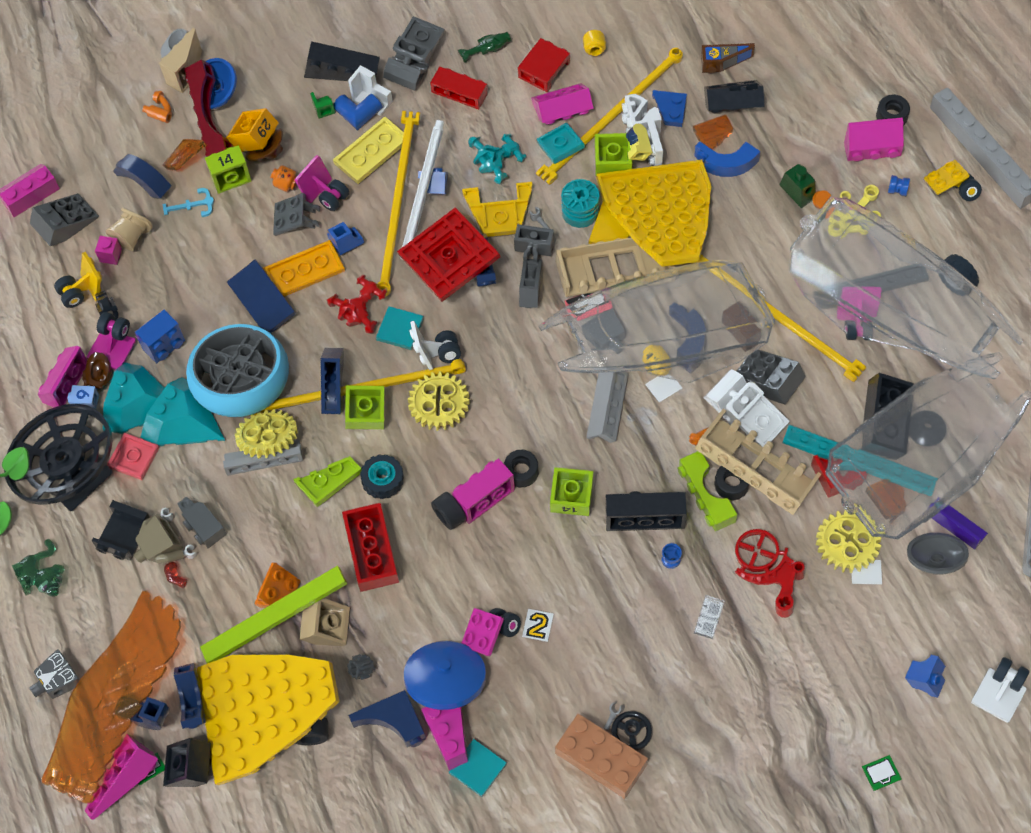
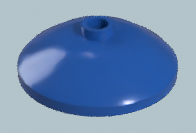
M212 58L205 61L212 65L215 77L211 94V109H217L227 103L232 97L237 84V75L234 67L222 58Z

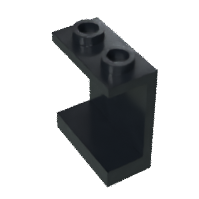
M112 500L109 507L113 513L100 538L96 539L93 537L92 542L96 547L95 549L103 554L108 552L119 560L127 559L131 561L139 546L136 542V537L139 534L143 521L150 518L147 512Z

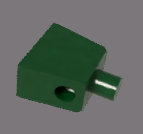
M800 164L786 171L779 184L801 209L813 201V195L816 193L815 179L807 172L806 167Z

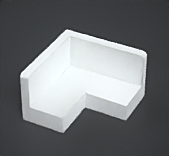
M361 65L348 80L352 101L359 104L372 93L383 106L376 113L379 116L393 102L391 91L377 84L375 73Z

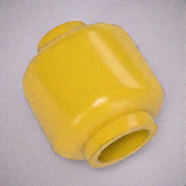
M595 29L584 34L583 45L585 52L592 56H598L605 51L606 40L603 32Z

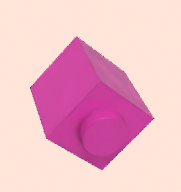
M100 236L95 249L99 262L117 265L122 252L118 239Z

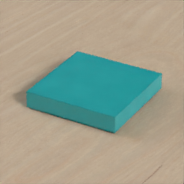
M567 122L536 139L538 145L554 164L585 148L583 141Z
M388 306L377 333L376 341L412 350L415 340L412 339L409 332L412 329L410 322L414 321L420 330L424 316Z
M473 739L466 748L468 762L449 770V774L483 797L506 767L507 762Z

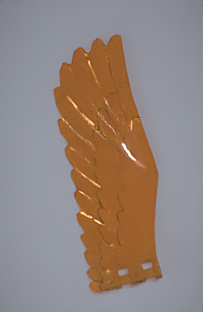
M142 591L123 628H121L108 648L99 656L71 692L55 748L42 776L41 782L47 786L52 785L53 789L63 794L68 793L69 797L82 803L88 804L95 800V796L92 794L99 789L98 781L104 776L106 772L105 767L114 758L112 752L121 746L124 740L122 735L132 725L131 718L140 711L142 706L140 703L150 696L153 691L152 684L164 675L167 670L165 664L173 657L180 645L176 638L181 629V621L179 619L174 620L175 609L171 604L163 609V599L160 596H156L151 600L149 592Z

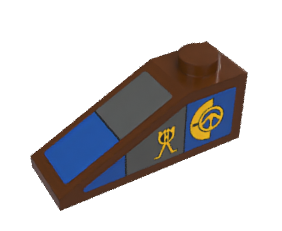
M755 43L702 45V73L721 72L754 57Z

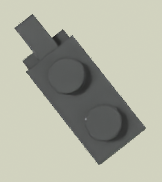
M185 497L177 503L185 520L182 522L188 531L193 530L196 534L194 538L200 545L204 544L207 548H210L227 535L223 526L202 502L193 503L188 497Z

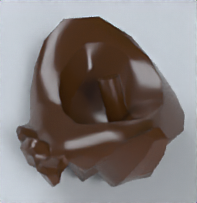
M95 352L88 358L86 368L82 371L84 386H95L97 390L102 389L111 378V364L108 357L103 353Z

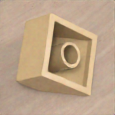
M323 598L304 609L299 640L314 645L345 646L350 607Z

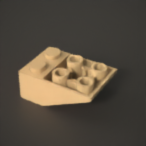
M195 28L186 33L184 38L159 62L166 84L180 93H183L189 87L185 78L186 72L184 68L199 61L202 52Z

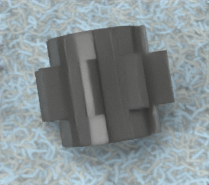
M366 654L352 656V660L347 664L348 673L356 680L367 679L370 677L369 674L373 673L374 662Z

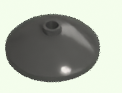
M927 533L914 538L909 543L907 557L913 566L923 572L944 575L953 573L965 566L968 561L969 551L965 543L955 536L945 533Z

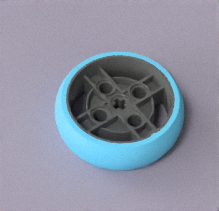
M247 324L228 325L212 331L195 346L187 364V383L194 398L207 410L227 417L248 416L267 408L280 396L288 379L289 362L282 344L268 331ZM263 353L274 359L272 369L266 367L262 357ZM204 372L210 374V379L213 383L211 389L202 383Z

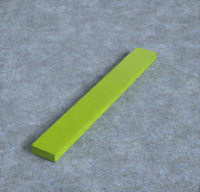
M337 565L200 646L206 663L208 664L225 657L347 585L341 568Z

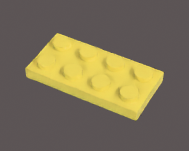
M383 117L336 156L333 162L353 181L359 184L401 149L404 132L388 118Z

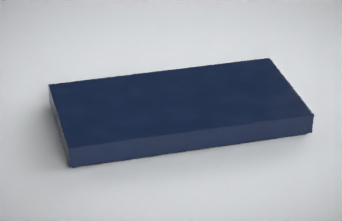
M256 259L227 281L230 288L258 326L269 333L274 332L296 314Z

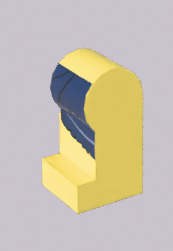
M635 124L626 134L631 148L628 152L629 160L645 161L652 154L648 133L642 124Z

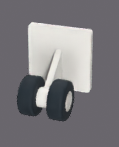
M410 322L412 329L409 332L412 339L415 340L413 347L416 353L420 352L421 362L423 365H427L429 370L433 369L431 358L439 355V359L444 363H452L460 358V346L458 345L457 335L453 331L445 330L438 333L435 337V342L425 341L415 322Z
M1003 657L996 671L991 668L988 669L971 703L1009 723L1026 691V687L1023 684L1030 671L1023 666L1018 671L1011 667L1012 660Z

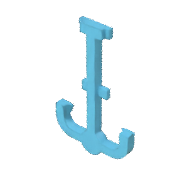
M199 188L197 189L198 194H206L204 200L195 202L186 200L185 204L170 207L162 204L164 215H168L170 211L185 208L191 210V207L207 205L208 210L206 212L201 211V216L207 217L213 211L214 199L210 196L208 189Z

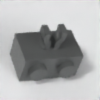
M517 224L514 248L517 252H524V261H527L530 253L534 256V262H537L538 255L551 256L554 243V229Z

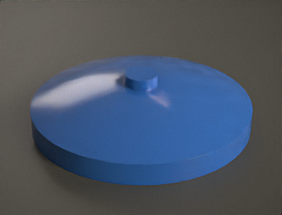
M452 641L434 642L421 647L410 656L404 668V683L409 695L419 704L438 710L455 709L470 703L481 693L486 681V669L481 656L469 646Z

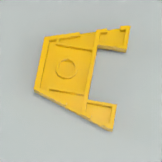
M532 182L516 183L517 200L480 203L478 187L462 189V193L482 234H486L487 237L511 235L516 233L517 224L523 225L533 185Z

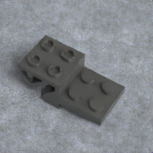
M413 16L403 34L399 35L392 49L396 52L395 57L388 58L383 78L415 91L429 67L430 57L444 35L445 29Z

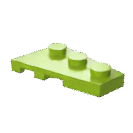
M349 456L329 464L325 469L320 471L314 470L309 472L310 475L303 478L297 477L293 481L315 506L319 507L360 475L362 469Z

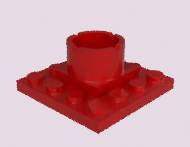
M456 207L397 251L398 255L441 302L500 258L497 250Z

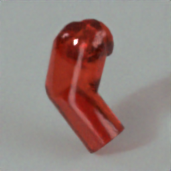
M169 562L164 567L167 581L184 588L187 584V579L177 575V564L175 562Z

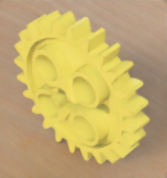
M439 371L438 376L431 372L430 378L424 375V381L417 379L418 385H412L414 391H409L408 408L411 411V416L415 417L416 423L421 421L422 427L428 424L429 430L433 426L436 427V431L439 430L440 426L446 430V425L449 424L453 428L454 421L460 423L459 417L465 418L464 412H468L467 405L470 404L468 399L469 392H466V385L462 386V380L456 381L455 375L449 378L448 372L445 376H442L441 371ZM440 386V415L437 416L436 403L438 402V387ZM427 391H434L432 394H426ZM447 391H452V392H453V393H451V394H449V395L445 394V392H447ZM426 408H433L431 411H425ZM446 408H451V409H452V410L449 411V412H445V411H444V409H446Z
M273 409L271 413L265 410L263 414L257 412L256 416L250 415V419L244 418L245 423H239L240 428H236L237 433L235 434L239 450L243 451L244 455L250 454V457L257 455L259 459L262 455L268 458L269 454L275 456V452L282 454L283 448L289 449L288 444H294L293 439H297L296 434L298 430L293 416H289L288 413L283 414L282 410L276 413L275 409Z
M845 510L843 515L837 511L836 517L830 514L829 520L824 519L823 525H820L818 528L820 532L816 534V538H818L816 545L820 546L817 552L823 553L821 559L828 558L827 565L834 563V570L840 566L843 573L846 568H849L850 573L853 572L854 568L860 572L862 566L867 569L869 563L873 564L875 561L874 557L879 555L878 550H880L881 545L878 543L881 542V537H877L880 532L879 530H873L876 524L868 523L870 517L864 520L862 519L863 513L856 516L855 510H853L852 514L848 515V511ZM843 526H849L852 530H844ZM864 538L867 543H861L858 539ZM835 539L839 544H832L830 540ZM852 552L855 556L849 557L845 553Z

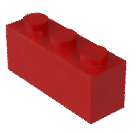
M439 66L430 82L432 93L478 110L488 95L487 83L470 78L466 74L454 72L449 68Z

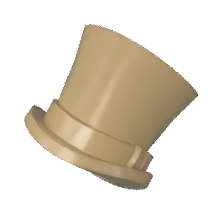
M121 208L123 212L121 218L106 229L105 232L108 237L117 238L122 247L133 251L140 235L148 233L152 229V223L147 218L133 211Z

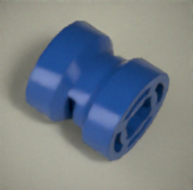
M892 175L888 193L894 194L898 192L901 196H906L910 178L904 177L900 179L898 176Z
M669 543L663 547L661 561L666 568L674 569L680 565L681 548L674 543Z

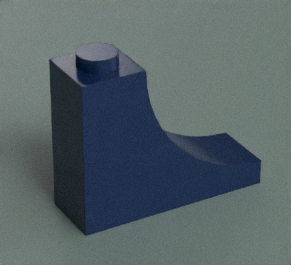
M325 348L320 358L321 414H341L344 348Z
M405 690L348 715L353 728L369 724L384 726L398 734L407 748L410 746L417 747L426 739Z

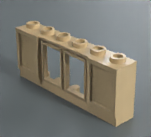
M618 238L613 241H600L596 244H583L578 247H565L556 250L555 261L565 297L674 279V265L662 267L636 244L632 238ZM633 252L638 271L634 275L623 277L622 274H619L614 255ZM608 256L614 278L605 280L604 277H601L595 282L589 259Z
M723 408L702 435L695 449L716 464L725 467L734 475L765 494L768 499L794 515L821 473L818 472L814 479L811 480L803 474L806 469L805 464L800 463L795 469L786 463L790 458L787 452H784L780 458L770 452L774 446L772 442L767 441L764 447L754 442L757 436L756 431L751 430L745 436L738 431L741 425L739 420L735 419L731 425L723 421L722 417L726 412ZM740 445H743L758 456L751 467L732 456ZM763 460L781 471L773 483L755 471Z

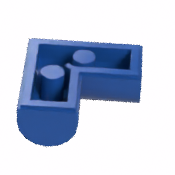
M372 93L358 105L346 95H340L333 104L334 109L357 131L383 108L381 102Z

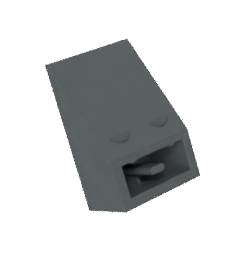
M77 193L33 207L30 224L49 246H53L67 241L95 221L99 215Z
M755 348L736 371L743 375L746 383L750 381L755 383L764 392L763 395L766 398L784 405L806 377L799 362Z

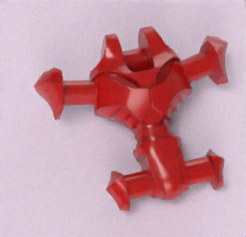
M362 275L357 278V284L364 286L360 290L358 298H345L343 301L338 298L336 293L327 299V304L329 307H335V305L340 307L338 319L340 321L346 319L347 326L351 327L363 323L366 326V333L372 334L374 333L377 321L371 322L368 319L367 302L372 300L374 295L378 296L379 300L385 299L387 290L384 289L382 291L376 282L368 281L365 279L366 276Z

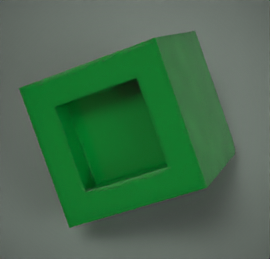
M314 92L310 93L318 119L335 114L334 105L329 96L316 99Z

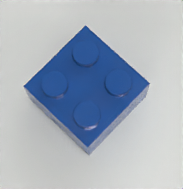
M162 310L135 332L143 351L156 364L166 359L173 350L180 348L183 342H185L179 324L165 310Z

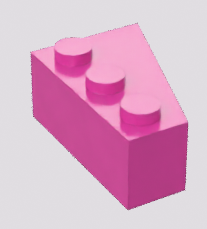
M462 707L449 710L422 708L423 717L448 769L452 770L468 762Z

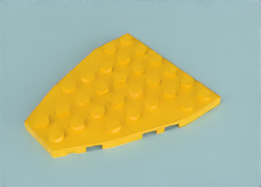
M702 160L606 172L596 175L604 205L634 242L659 265L664 267L699 261L708 228L711 183Z
M230 655L196 668L206 719L208 742L211 743V763L215 784L222 785L256 773L260 770L259 767L267 761L271 762L276 758L275 755L283 749L287 750L304 737L318 719L322 720L327 715V712L340 702L332 662L294 655Z

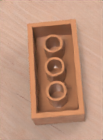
M580 714L576 715L555 746L556 755L624 799L648 765L647 757Z

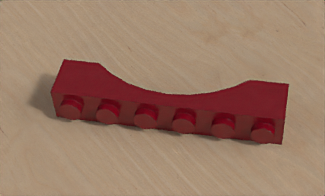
M201 59L184 69L186 72L185 78L190 88L189 94L194 103L193 109L198 118L197 124L202 134L201 140L206 149L205 155L208 157L211 154L233 147V145L219 132L213 121L211 94L215 77L212 65Z

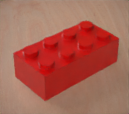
M381 503L343 511L342 515L360 592L399 583Z

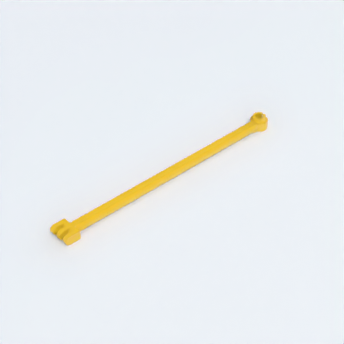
M677 47L672 48L669 51V56L627 95H640L668 68L682 61L683 52ZM625 97L580 138L584 145L590 142L595 137V134L603 130L623 111L622 103H625ZM578 152L556 164H551L549 167L544 164L537 170L536 175L538 177L541 176V179L544 181L547 179L546 183L551 185L558 178L556 172Z
M402 111L401 124H405L381 278L380 282L377 283L379 289L387 290L386 296L391 293L389 280L414 125H419L420 112H416V118H413V111H409V117H406V111Z
M700 254L698 262H692L698 263L846 370L844 376L852 382H855L856 376L859 377L862 374L861 371L866 369V366L857 359L853 363L709 261L702 254Z
M456 359L450 365L436 367L432 370L426 369L349 386L388 387L418 381L417 379L423 380L424 375L430 378L431 372L435 376H438L439 371H441L442 376L447 372L449 375L462 374L466 371V368L461 359ZM342 386L341 396L346 395V386ZM321 391L277 399L260 412L263 414L265 410L269 411L321 400Z

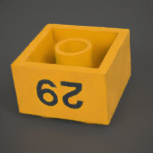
M267 108L243 111L226 138L234 147L239 145L241 152L262 150L266 147L269 138L275 133L279 122Z

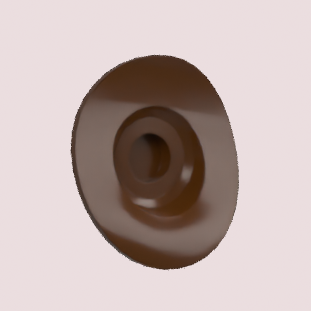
M282 129L275 130V133L267 141L266 147L262 150L247 151L246 159L257 161L263 158H276L283 151V147L280 144L283 137Z

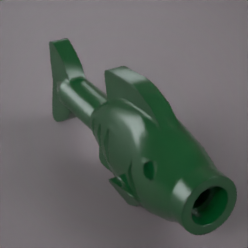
M508 32L486 35L477 40L478 46L469 50L459 49L458 53L464 63H466L470 56L482 52V55L491 51H498L510 42L511 38Z

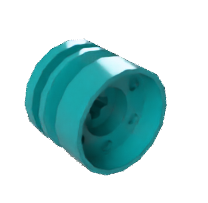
M576 179L564 186L561 193L562 217L572 227L584 228L596 221L599 213L600 196L595 184L589 180Z

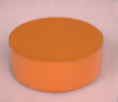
M817 191L813 195V204L816 208L825 209L830 206L832 197L828 191Z

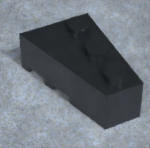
M757 80L704 86L705 105L707 110L712 113L727 109L738 110L765 107L763 85Z

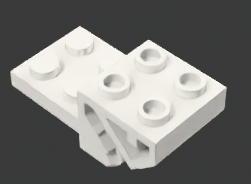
M637 94L626 95L625 103H622L623 124L627 125L626 133L635 124H642L647 130L652 154L648 157L650 166L662 165L663 149L660 142L661 116L658 108L653 107L647 112L648 100Z
M732 369L703 397L718 413L723 408L726 410L723 418L730 425L737 419L741 422L740 428L747 435L751 430L756 431L757 436L754 442L764 447L767 441L771 442L790 422L763 395L764 392L751 381L746 383L743 375Z

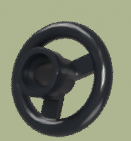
M637 711L621 713L616 717L611 727V734L619 740L617 729L623 730L629 736L628 746L636 751L647 746L652 738L653 731L649 719ZM628 717H635L641 720L640 722H638L637 720L630 719L627 720L625 723L621 722L623 719ZM631 727H633V728H635L636 731H635V732H629L628 729L631 728ZM646 727L644 740L636 744V736L642 728Z

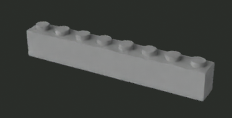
M948 87L933 95L930 109L1020 209L1030 204L1031 179Z

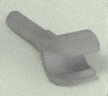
M535 207L536 214L529 211L532 221H538L543 228L550 229L541 218V212L538 207Z
M617 701L613 702L609 707L611 713L604 727L609 730L616 715L624 710V705L620 706L619 711L615 709Z

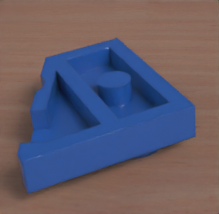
M653 90L652 97L657 103V108L662 115L664 125L682 127L687 94Z

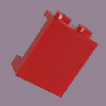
M540 38L518 66V78L548 93L551 89V81L564 64L569 65L570 53L566 49L559 48L552 42Z

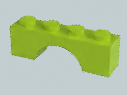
M697 451L681 458L677 468L681 478L685 477L690 494L695 495L699 510L704 511L708 526H712L716 532L735 523L737 513L729 499L716 498L710 495L703 486V480L709 473V464L704 455Z

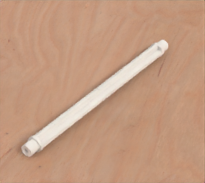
M436 120L435 127H433L402 247L415 238L438 147L444 131V122Z

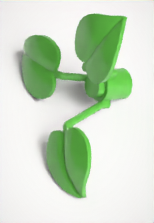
M16 448L5 456L2 468L6 472L0 474V477L9 475L13 480H20L27 474L29 470V455L26 448ZM4 501L0 502V535L6 531L12 517L11 508Z

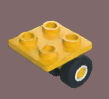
M956 160L947 162L943 167L930 172L924 177V181L937 195L954 186L956 189L959 188V195L965 201H974L982 192L980 183Z
M86 252L82 253L80 274L82 278L76 282L73 276H63L54 284L57 294L61 295V301L67 308L76 307L83 302V291L89 290L95 301H97L95 294L101 292L100 283L102 282V275L99 271H96L93 259Z

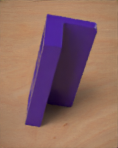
M940 498L929 506L926 515L974 550L988 534Z

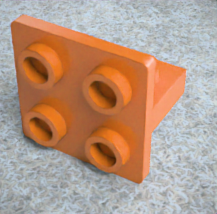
M272 562L254 604L259 608L270 606L297 590L300 580L277 563Z

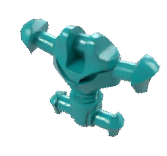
M512 134L503 135L501 140L505 141L506 144L502 145L501 148L488 144L484 146L480 142L481 137H470L468 140L469 147H476L478 149L473 163L475 165L482 164L479 168L480 173L494 171L496 176L494 182L500 184L508 177L507 173H502L501 171L502 162L505 157L509 158L515 155L518 162H522L526 158V154L521 153L519 144L511 139Z

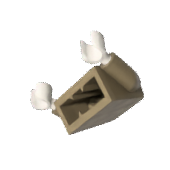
M163 508L160 515L156 514L143 521L139 534L136 537V542L140 549L134 553V557L138 562L142 563L148 559L156 563H167L183 559L184 556L188 559L196 557V552L188 553L189 550L194 549V546L191 544L187 545L185 550L182 551L183 545L168 523L174 518L173 513L166 515L169 513L168 508Z

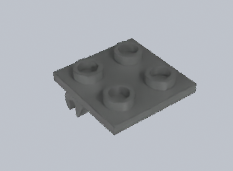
M304 193L275 203L273 235L277 236L301 226L315 229V226L319 227V221L303 216V210L316 213V210L320 212V206L305 201Z

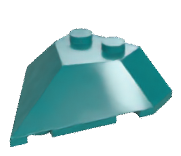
M123 363L114 371L103 406V417L109 423L113 433L123 434L131 428L144 426L148 411L164 390V387L141 365Z
M183 377L166 385L148 411L140 436L141 439L157 444L159 447L165 444L183 445L205 443L209 440L225 441L211 411L198 403L188 387L187 379Z

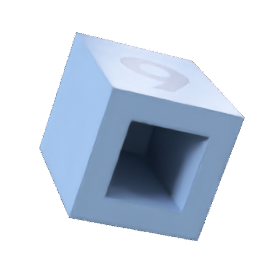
M72 385V390L68 393V403L87 405L97 409L99 393L95 386Z

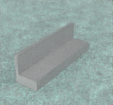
M615 365L599 371L587 432L588 439L599 436L610 443L616 441L628 373Z
M294 440V444H288L289 449H282V454L275 452V456L269 454L268 458H265V455H262L259 459L257 455L250 457V454L244 455L243 451L224 454L225 461H223L225 472L229 476L301 462L303 457L300 441Z

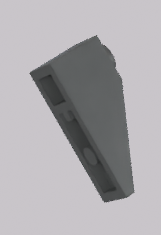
M533 259L523 260L519 286V307L538 308L542 259H538L537 262H534Z

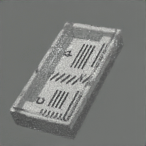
M705 595L694 634L710 639L714 638L724 606V600Z

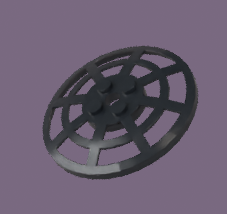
M65 404L39 414L19 431L7 451L8 454L19 447H24L28 450L29 470L20 480L27 479L30 485L38 491L31 498L27 497L16 486L15 482L20 480H13L8 475L5 479L9 488L20 499L38 505L62 502L80 493L99 476L109 459L113 440L109 423L96 409L82 404ZM68 413H82L78 424L57 426L54 419L57 416ZM89 415L99 420L105 427V430L98 436L85 426ZM45 422L48 423L50 431L40 437L33 446L24 443L26 438L35 429ZM75 430L73 437H61L60 435L61 432ZM83 432L92 439V441L84 446L79 442ZM53 437L54 441L48 444L44 450L39 449L49 438ZM107 437L105 453L101 461L96 462L99 455V443ZM94 447L91 462L84 461L85 453ZM66 455L65 458L60 461V458ZM34 456L40 457V467L31 470ZM79 468L86 469L81 476L73 481L72 475ZM91 470H94V472L83 483H81L78 487L74 488V486L78 484L80 481H82L90 473ZM44 473L48 479L43 485H39L33 477ZM55 480H65L64 486L50 488ZM66 490L65 494L58 497L39 499L45 492L56 493Z

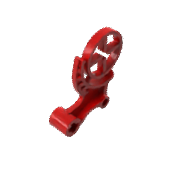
M753 529L743 533L735 546L736 559L741 565V568H737L735 573L753 584H779L782 588L775 601L776 613L782 618L791 616L794 610L793 587L795 580H802L804 578V564L789 558L787 547H785V551L779 550V544L771 533L761 529ZM761 535L757 543V549H761L765 537L769 538L775 545L776 554L761 549L760 555L773 560L764 566H754L757 552H754V546L742 542L747 537ZM739 548L754 552L749 565L739 556ZM779 555H782V561L776 568L770 571L769 569L775 565ZM745 569L748 570V571H751V572H764V571H765V573H763V574H751V573L745 572Z

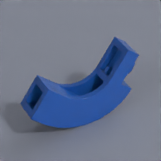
M699 141L695 146L694 156L697 160H702L705 163L706 172L720 177H734L752 169L759 162L760 151L745 142L734 153L720 154Z

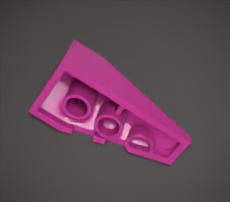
M126 734L112 756L115 760L111 768L106 769L103 773L102 786H98L95 789L84 810L92 820L97 818L143 780L156 766L158 758L155 754L128 734Z

